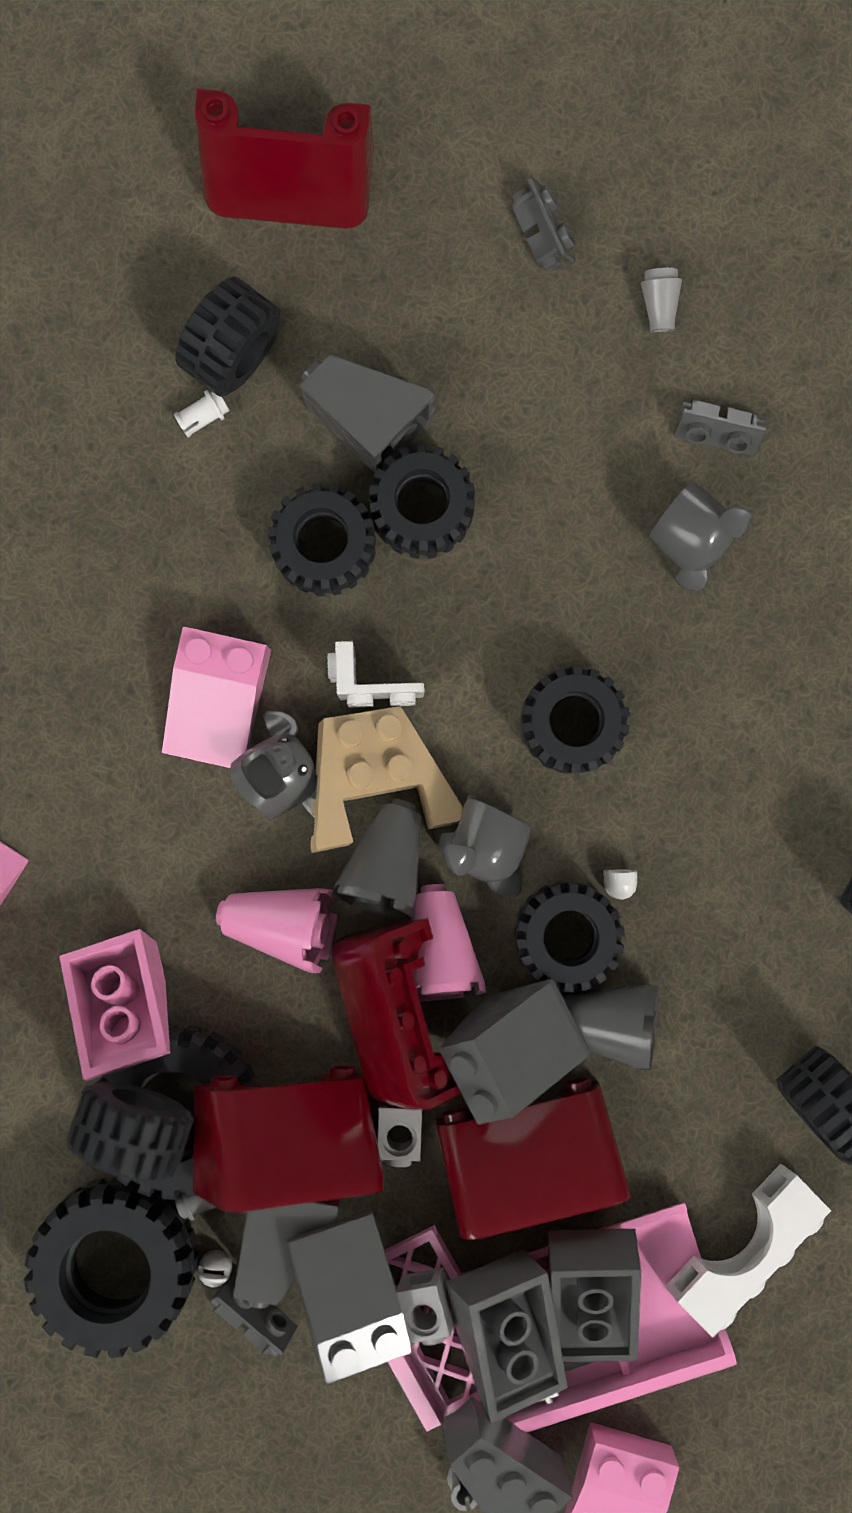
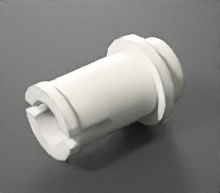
M206 390L204 391L206 396L180 412L174 413L177 422L182 430L184 429L187 437L192 436L191 434L217 418H220L221 421L225 419L223 415L230 410L222 397L213 392L209 393Z

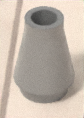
M665 267L646 270L644 272L645 281L641 282V287L650 322V332L674 331L682 279L678 278V269Z

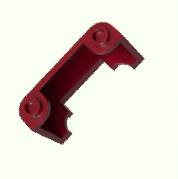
M197 88L194 110L203 192L206 204L214 214L227 218L343 229L355 228L366 219L374 156L371 105L341 103L333 107L325 120L324 135L238 127V107L229 94L219 90Z
M428 918L360 931L344 936L336 941L332 951L335 973L367 1090L377 1101L410 1110L431 1109L461 1094L441 1053H433L411 972L425 966L424 958H418L419 950L425 941L434 939Z
M331 1066L330 1073L323 1074L321 1081L250 1088L238 1084L237 1077L217 1076L211 1078V1084L195 1086L193 1193L215 1207L229 1212H249L367 1195L383 1190V1167L364 1076L356 1073L354 1066Z
M589 1077L570 1080L565 1083L566 1089L559 1093L560 1097L529 1104L512 1118L477 1124L473 1114L468 1113L466 1107H459L443 1112V1119L436 1120L460 1235L463 1239L484 1238L614 1206L630 1198L623 1164L601 1085L598 1081L591 1082Z

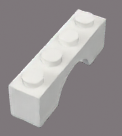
M782 1164L752 1193L757 1207L758 1220L754 1236L746 1248L736 1256L722 1261H709L693 1256L665 1286L675 1300L712 1337L720 1330L727 1328L734 1321L737 1311L750 1298H754L763 1290L766 1280L779 1267L786 1265L792 1259L795 1249L807 1236L813 1235L821 1228L824 1218L831 1212L795 1173Z

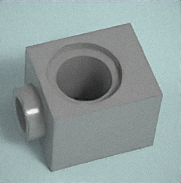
M380 1102L378 1148L381 1160H386L388 1166L408 1167L412 1165V1161H420L422 1110H410ZM396 1125H403L411 1131L412 1136L404 1143H396L390 1139L388 1131Z
M444 1267L403 1275L396 1288L410 1344L422 1342L424 1345H435L451 1335L454 1321ZM418 1305H428L434 1309L436 1314H426Z

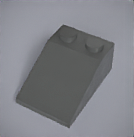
M371 1210L286 1239L314 1355L326 1384L412 1353L399 1299Z
M548 1230L549 1284L563 1362L638 1361L641 1264L636 1230Z
M523 1249L446 1282L453 1321L485 1415L491 1424L568 1388L548 1273Z

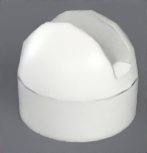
M613 869L603 871L605 890L610 896L623 900L631 897L636 891L637 870Z
M221 1250L208 1251L202 1256L198 1264L197 1271L200 1280L204 1285L211 1288L223 1285L231 1275L232 1261L228 1254ZM204 1269L212 1271L224 1270V1275L205 1273Z

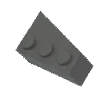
M473 1396L442 1423L449 1465L483 1513H557L573 1499L562 1456L524 1430L518 1428L506 1418L491 1424L487 1420L482 1403Z

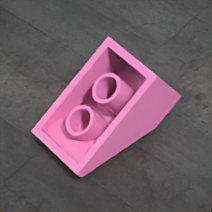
M183 626L173 667L162 753L230 768L234 760L248 751L271 649L264 644Z
M141 929L59 956L83 1080L89 1081L170 1053L166 980L158 945L154 939Z
M590 1422L571 1489L573 1499L568 1502L565 1513H666L679 1471V1464L672 1446Z

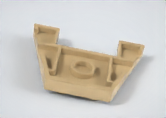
M401 706L324 718L319 722L315 775L318 776L316 799L313 800L312 815L315 816L314 835L311 836L310 845L312 853L344 847L353 843L343 801L417 788L428 829L458 824L460 822L463 812L462 805Z

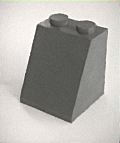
M329 355L322 363L320 361L312 363L301 377L303 382L300 384L306 408L374 474L378 468L383 469L384 460L390 455L396 458L399 450L405 448L433 420L435 415V395L429 389L333 355Z
M553 978L484 996L439 1047V1051L477 1124L514 1117L590 1054Z
M340 1199L247 1212L233 1298L241 1299L245 1305L254 1308H266L269 1304L278 1305L295 1279L286 1239L331 1224L337 1216Z

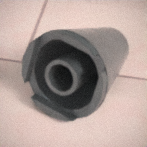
M392 799L391 804L385 803L380 806L334 884L331 895L335 899L352 906L354 899H356L357 904L366 907L364 911L398 920L413 919L416 906L421 815L415 812L416 806L401 799Z
M645 984L560 993L589 1051L639 1070H651L655 1046V1025H657L658 986Z

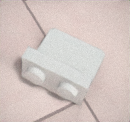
M353 641L335 642L336 653H328V678L331 683H337V695L340 700H347L349 708L373 707V699H390V706H414L416 698H423L424 683L356 685V654Z

